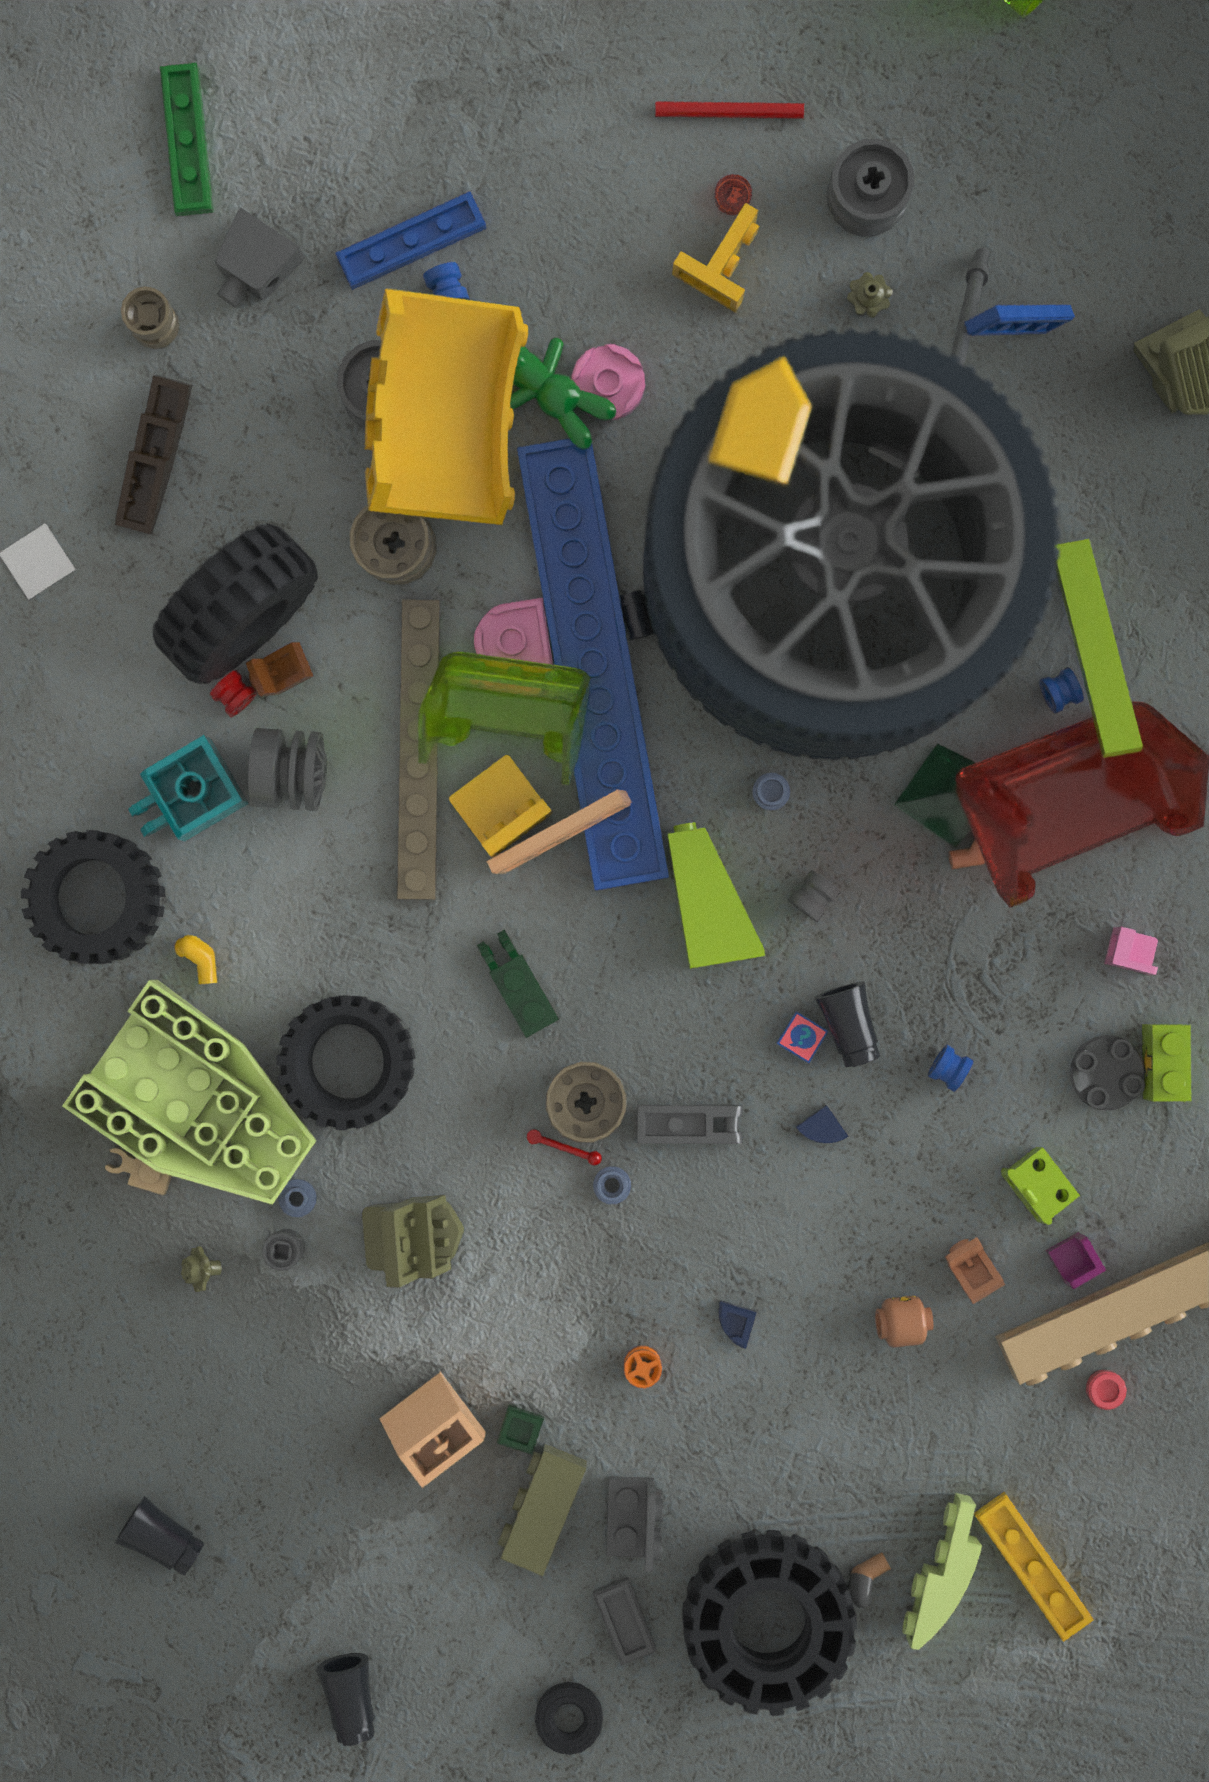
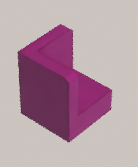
M1079 1232L1046 1250L1063 1282L1072 1289L1079 1287L1106 1271L1087 1236Z

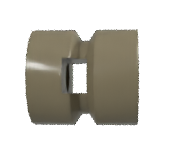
M145 286L135 288L124 298L121 306L122 320L140 344L147 348L159 349L173 342L178 335L179 320L163 293L155 288Z

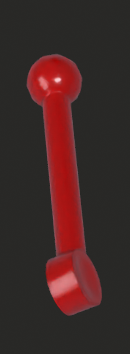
M536 1129L530 1130L527 1133L526 1138L530 1144L542 1143L584 1158L592 1166L599 1165L602 1161V1156L597 1151L589 1153L544 1137Z

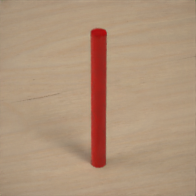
M656 101L655 117L804 119V103Z

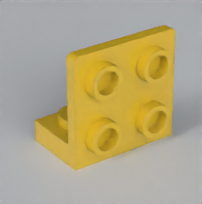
M509 755L503 756L449 797L450 803L491 858L497 856L552 815L551 809L540 798Z

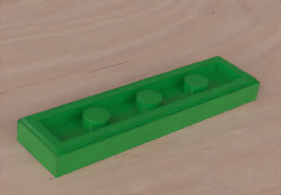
M187 63L160 66L174 213L177 217L214 213L198 64Z

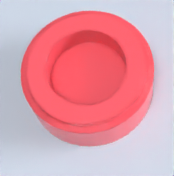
M1099 1370L1089 1377L1086 1384V1393L1090 1401L1097 1407L1111 1410L1120 1406L1125 1400L1127 1392L1125 1382L1115 1372Z

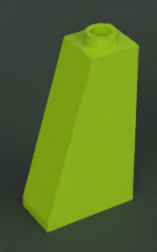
M696 822L673 826L674 833L667 834V841L689 969L765 956L764 947L706 828L697 829Z

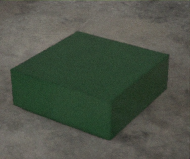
M508 1405L496 1444L533 1455L544 1416Z

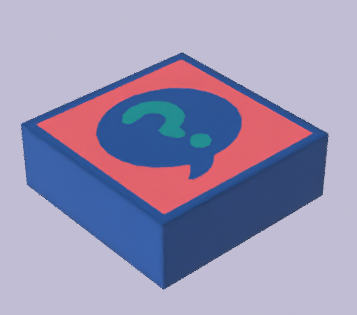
M795 1011L776 1044L810 1063L828 1031Z

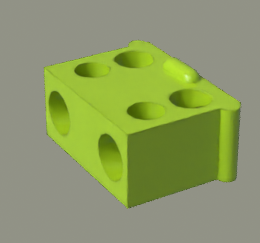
M1035 1147L1010 1168L1001 1169L1003 1178L1038 1223L1050 1225L1055 1215L1080 1196L1043 1147ZM1035 1159L1038 1162V1167L1036 1170H1034L1033 1168V1161ZM1058 1190H1060L1061 1197L1059 1200H1057L1056 1198V1192Z

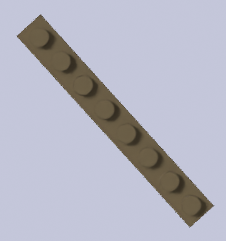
M402 599L397 899L436 900L440 600Z

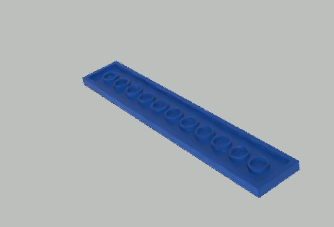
M570 439L517 447L580 810L616 790L626 791L632 802L627 808L584 830L594 889L598 891L669 878L593 445L591 444L587 450H581Z

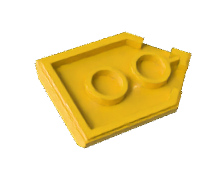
M785 357L732 384L708 459L709 463L787 485L811 405Z

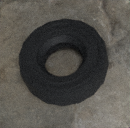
M573 1682L556 1684L543 1694L537 1704L535 1714L537 1734L543 1743L556 1753L572 1755L583 1752L594 1744L601 1733L603 1722L601 1704L595 1694L582 1684ZM572 1704L582 1711L584 1720L581 1727L576 1731L565 1732L555 1724L554 1714L562 1705Z

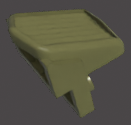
M1198 309L1134 343L1133 352L1153 378L1152 387L1171 413L1180 410V412L1187 415L1209 414V316L1206 317Z
M446 1195L411 1197L399 1203L373 1204L365 1207L362 1211L366 1265L370 1270L384 1271L386 1287L400 1288L418 1278L433 1279L451 1270V1260L454 1258L460 1244L464 1227L450 1203L446 1201Z

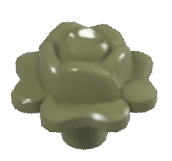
M865 272L860 279L850 282L851 292L847 295V300L854 305L857 315H863L866 312L867 316L874 318L879 311L890 307L888 298L892 296L893 291L886 285L882 275L878 274L873 278L871 273Z
M202 1246L192 1248L190 1255L184 1258L181 1263L182 1279L185 1280L186 1284H192L195 1292L205 1291L210 1277L220 1275L222 1271L221 1262L219 1260L210 1261L205 1255Z

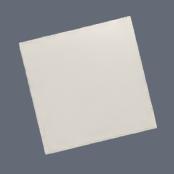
M46 523L0 552L2 560L28 600L76 570Z

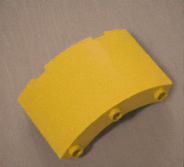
M385 289L376 328V335L381 336L379 358L372 357L366 405L365 449L372 450L371 466L365 470L368 509L374 512L502 525L507 510H512L515 501V491L513 487H510L508 472V431L511 430L514 419V412L510 408V401L520 348L525 347L528 339V326L523 323L520 307Z

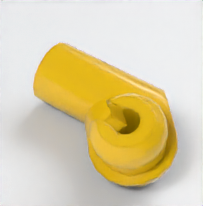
M186 935L179 938L175 942V952L179 957H186L197 965L198 985L217 983L215 952L212 947L197 936Z

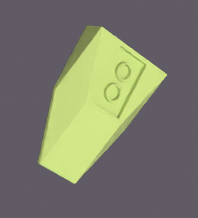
M149 980L127 1011L131 1015L92 1072L82 1076L62 1107L157 1172L274 1204L317 1140L241 1041L159 980Z

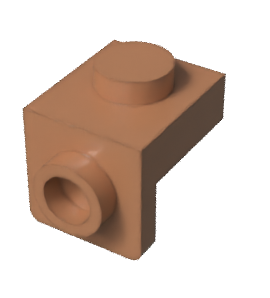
M974 1238L971 1241L968 1239L961 1240L950 1248V1254L945 1257L948 1267L972 1304L1005 1285L999 1272L983 1250V1246L978 1238Z

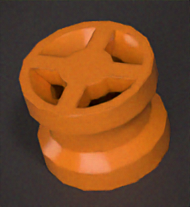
M643 1345L631 1349L624 1360L626 1379L637 1388H648L657 1383L662 1373V1364L658 1353L651 1347Z

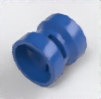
M443 263L427 270L423 274L426 286L433 290V295L470 300L467 289L461 286L459 282L462 275L458 263Z

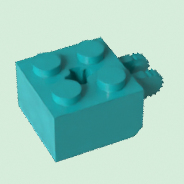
M203 735L140 773L151 794L129 807L128 811L132 817L139 816L155 805H158L163 815L144 824L140 829L142 835L147 837L169 825L176 838L185 842L248 805L249 802L212 739ZM192 781L202 786L197 796L187 794V789H192L188 786Z

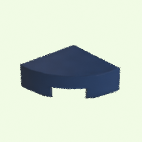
M827 1105L795 1126L805 1137L819 1143H835L849 1137Z
M720 1300L718 1315L725 1334L733 1343L746 1349L757 1312Z

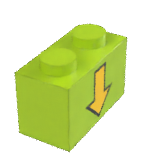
M1142 1024V1059L1145 1066L1143 1099L1153 1102L1192 1101L1191 1025Z

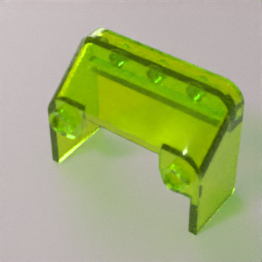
M452 652L445 655L439 663L418 711V763H427L435 742L454 746L465 741L469 737L471 729L542 739L544 754L554 761L562 762L561 784L569 785L581 749L589 696V675L585 671L573 667L467 652Z

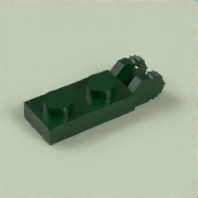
M502 930L497 933L498 940L512 960L499 967L489 945L483 941L477 947L491 970L489 972L490 976L525 1037L528 1038L556 1022L559 1018L522 954L519 955L506 931Z

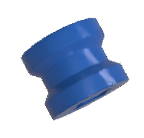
M1069 667L1062 669L1059 675L1054 678L1045 677L1039 681L1043 697L1050 710L1055 714L1063 711L1064 706L1069 703L1078 704L1084 700L1080 683Z
M946 1044L932 1063L927 1076L933 1080L940 1079L944 1081L946 1087L955 1092L969 1073L973 1060L967 1056H958L955 1054L954 1048Z

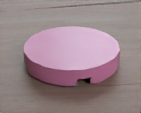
M614 344L587 350L577 360L571 375L572 380H574L580 390L601 396L614 404L616 416L612 420H618L631 414L640 404L645 391V376L639 359L628 349Z

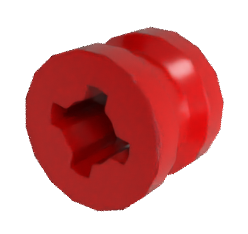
M234 670L216 684L209 696L214 701L221 702L225 706V712L232 718L243 711L254 700L258 692L252 686H246L242 682V675L237 670Z

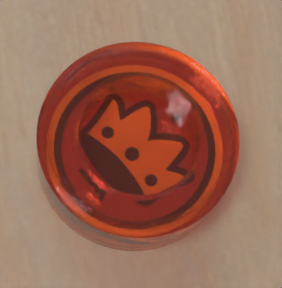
M736 174L727 175L720 179L716 185L714 194L716 206L725 214L738 215L745 203L750 205L752 188L744 177Z

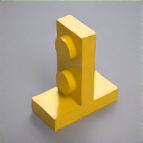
M745 203L707 266L680 251L673 263L672 275L736 313L743 301L745 289L725 278L724 275L727 277L732 275L740 261V257L736 254L743 243L749 246L760 228L756 224L758 210Z

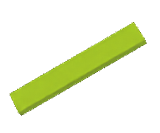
M1090 539L1057 544L1056 548L1060 550L1059 559L1056 562L1057 578L1102 756L1107 758L1139 752L1142 750L1143 745Z

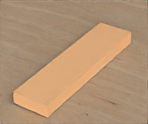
M616 790L488 860L487 863L492 873L506 874L627 808L632 802L626 791Z

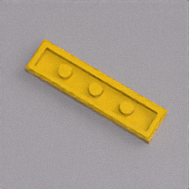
M1005 1492L974 1512L977 1520L1063 1642L1094 1621L1091 1614Z

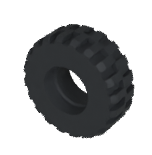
M269 523L266 525L260 524L252 530L243 532L239 537L224 545L216 554L209 557L197 571L183 582L184 584L170 597L167 605L157 616L158 620L152 628L156 647L189 681L198 684H208L212 680L223 677L227 672L234 670L248 657L250 658L303 605L307 596L314 589V583L318 580L315 562L279 526Z
M767 1530V1535L755 1536L754 1531L742 1533V1539L733 1543L728 1539L718 1545V1552L712 1557L706 1555L699 1564L698 1573L696 1576H692L688 1583L687 1597L683 1602L682 1610L684 1639L688 1656L693 1668L698 1670L703 1684L709 1690L715 1689L719 1693V1699L726 1704L732 1706L735 1702L743 1705L744 1712L755 1715L758 1714L759 1709L769 1710L770 1716L784 1715L783 1709L794 1706L798 1712L810 1707L808 1700L816 1695L823 1699L832 1691L830 1683L835 1678L841 1680L848 1669L846 1660L849 1656H853L856 1646L854 1631L857 1629V1618L853 1607V1600L838 1567L832 1564L828 1555L818 1546L814 1548L808 1545L805 1538L795 1534L791 1538L782 1536L779 1530ZM763 1590L783 1591L795 1597L801 1604L805 1616V1625L796 1641L787 1648L773 1653H761L745 1647L738 1641L733 1630L734 1613L741 1602L756 1592Z

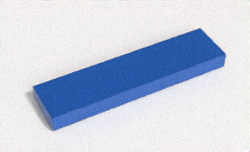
M469 191L335 254L351 289L354 290L487 228L472 193Z
M995 305L964 323L968 335L1046 334L1073 320L1075 316L1071 305Z

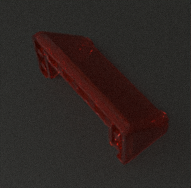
M1132 702L1143 745L1141 751L1103 758L1093 717H1090L963 768L956 775V793L1000 898L1011 908L1028 901L1034 896L1036 882L1031 875L1154 823L1161 830L1172 836H1182L1204 827L1209 755L1153 706L1144 702Z

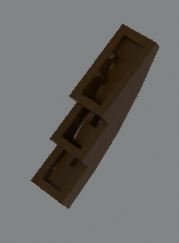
M153 375L146 411L141 413L134 450L129 451L114 525L147 534L153 533L176 457L192 384Z

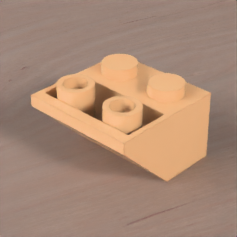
M441 1372L380 1417V1421L397 1455L422 1488L482 1443L486 1431Z

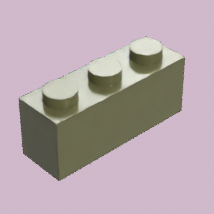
M544 1444L541 1454L534 1451L526 1471L527 1474L532 1475L527 1489L519 1488L511 1508L516 1510L517 1514L512 1525L505 1523L497 1543L503 1547L500 1559L541 1576L544 1575L586 1471V1460L547 1444Z

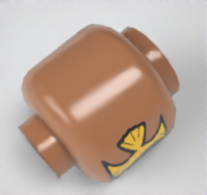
M917 1296L885 1299L881 1309H876L875 1312L879 1339H885L887 1344L893 1348L923 1344L927 1337V1331L933 1330L934 1327L931 1308H924L922 1301Z

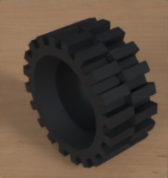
M87 830V832L83 833L78 831L66 833L67 838H55L47 843L50 849L47 852L39 851L33 858L38 862L35 869L27 868L24 878L30 879L29 889L21 888V898L28 899L29 907L22 909L24 919L32 920L34 926L29 928L35 938L43 939L44 943L41 946L49 952H57L60 954L59 958L85 964L111 963L114 960H123L130 957V952L133 950H141L147 944L144 941L148 935L154 936L159 926L154 925L157 916L163 917L165 907L160 906V897H165V887L159 886L157 879L162 876L158 867L152 866L149 862L152 858L148 853L137 848V844L128 839L98 830ZM100 860L113 867L122 878L126 891V902L120 918L114 925L101 933L87 935L75 930L64 919L59 907V890L63 879L74 867L87 861Z
M345 995L325 998L318 1003L310 1004L302 1010V1014L292 1019L288 1024L290 1029L287 1034L281 1037L279 1045L282 1046L281 1054L277 1055L276 1066L281 1068V1075L277 1076L280 1086H285L288 1092L285 1097L290 1105L294 1103L300 1109L297 1113L305 1119L310 1117L315 1120V1124L324 1128L330 1126L335 1127V1130H347L349 1128L358 1129L380 1120L398 1106L397 1104L405 1097L409 1090L410 1080L413 1079L415 1052L414 1048H411L409 1039L411 1037L408 1030L403 1028L400 1023L401 1019L395 1013H391L385 1008V1005L378 1001L369 1000L367 997ZM341 1024L355 1025L367 1030L377 1040L383 1054V1071L378 1083L369 1093L358 1098H341L329 1093L320 1085L313 1071L312 1056L318 1040L326 1031Z

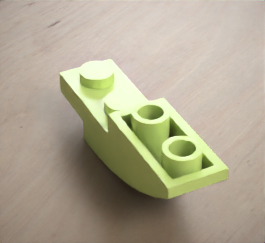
M955 1493L953 1503H947L943 1524L947 1526L945 1539L938 1541L935 1551V1563H939L937 1567L923 1563L921 1574L916 1573L911 1588V1596L915 1597L912 1612H906L902 1629L903 1634L907 1635V1641L912 1649L919 1650L947 1622L968 1588L977 1566L982 1545L977 1537L969 1535L976 1507L970 1496Z

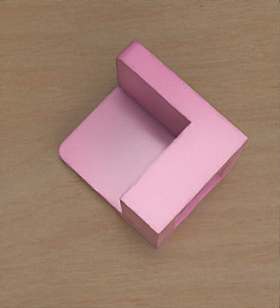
M1113 927L1104 964L1146 975H1156L1158 967L1152 966L1158 940L1155 937L1136 933V930Z

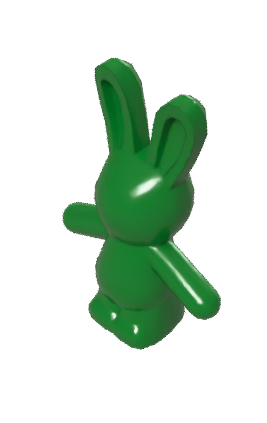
M560 338L550 340L543 362L526 347H521L513 384L520 389L511 394L510 408L514 410L535 398L542 412L558 419L567 436L577 448L581 450L589 449L592 444L591 433L573 411L578 408L599 420L611 421L616 416L614 404L601 396L580 390L570 377L555 374L564 346Z

